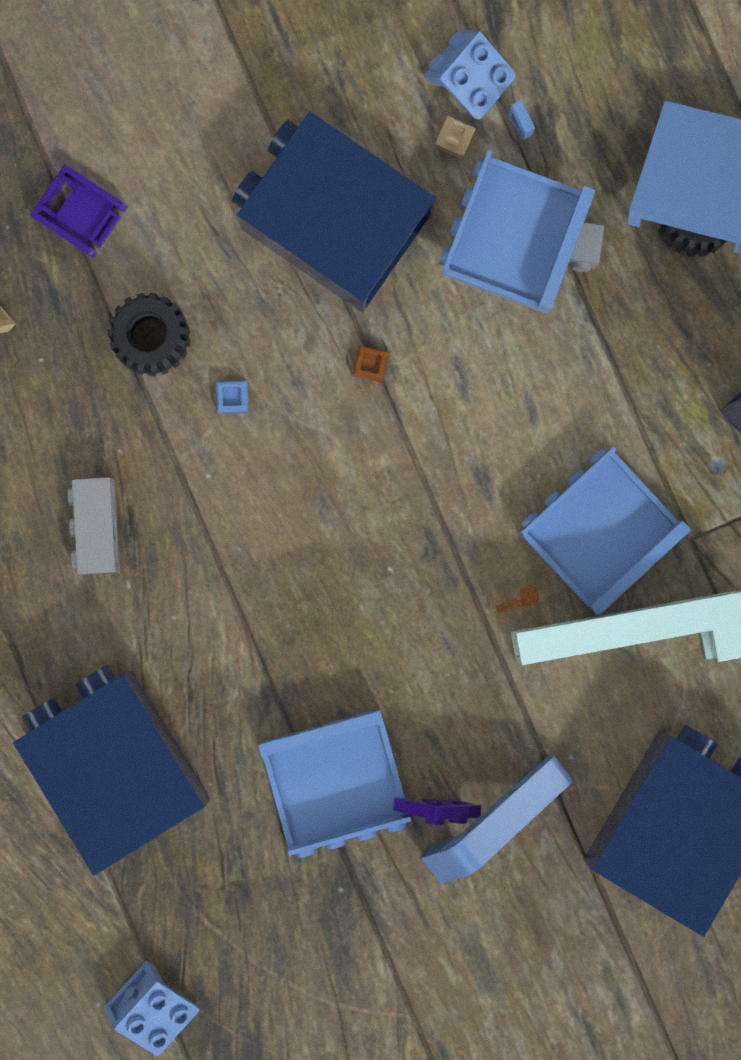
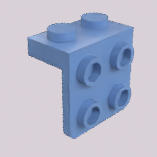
M462 29L450 38L449 46L445 51L437 55L430 62L429 70L424 74V78L431 85L445 87L473 119H481L515 79V72L480 31Z

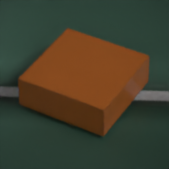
M359 345L353 376L383 383L390 351Z

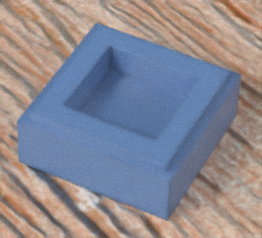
M522 100L511 105L508 116L519 139L524 141L532 137L535 127Z
M247 380L216 382L218 414L249 413Z

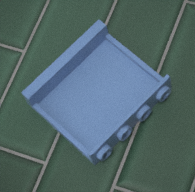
M664 101L629 209L627 224L640 227L641 221L644 219L736 243L733 252L738 253L741 245V119Z
M488 150L485 159L478 158L472 176L477 177L474 188L467 187L461 205L466 207L462 218L456 216L450 235L455 236L451 248L445 246L439 264L444 266L442 275L548 315L552 309L596 190L586 186L582 190H578L491 157L493 151Z
M615 447L610 448L608 451L601 448L589 459L592 465L584 473L579 469L566 481L570 485L561 494L556 490L543 502L547 507L539 515L533 511L520 523L524 527L519 532L521 537L596 616L602 614L691 531L684 521H678L619 458L615 453L617 450Z
M380 708L262 741L258 744L260 755L265 762L285 834L289 856L296 854L297 858L307 857L315 854V848L326 845L328 850L346 845L345 840L357 837L358 841L367 840L376 836L375 831L387 828L388 832H395L406 828V823L411 822L410 814L393 810L394 798H405Z

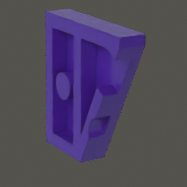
M394 798L393 806L394 811L424 817L425 823L432 825H444L446 819H449L448 822L467 824L469 818H479L481 816L482 805L460 800L422 799V802H416L405 798Z

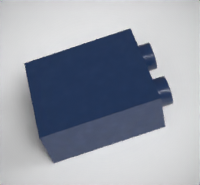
M309 111L299 126L290 120H286L281 125L268 147V152L277 158L263 177L254 171L249 172L235 191L232 203L241 208L237 213V218L243 231L363 313L432 215L436 197Z
M109 665L100 668L75 684L84 699L62 712L55 698H52L21 717L29 733L13 742L93 876L203 809L210 800L209 795L133 671L116 678Z
M684 724L676 739L660 730L658 731L583 860L592 871L705 937L741 875V758L737 759L731 771L727 770L710 759L718 744Z

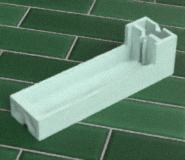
M729 591L511 631L516 663L521 665L695 633H700L706 660L716 658L717 662L738 659L741 658V591Z

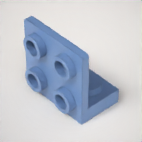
M147 960L104 1006L115 1031L156 1056H159L199 1012V1008L195 1003L165 985L155 965Z

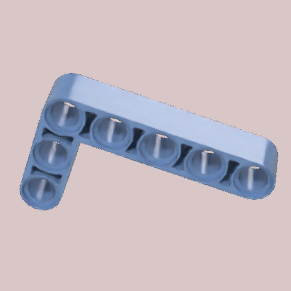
M555 755L547 757L462 834L436 843L420 859L439 884L471 875L573 782V779Z

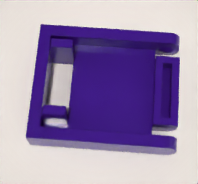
M64 164L30 216L91 258H94L97 253L88 246L92 243L101 248L121 218L113 212V209L116 207L118 210L125 212L128 206ZM65 184L72 189V192L55 215L48 207Z

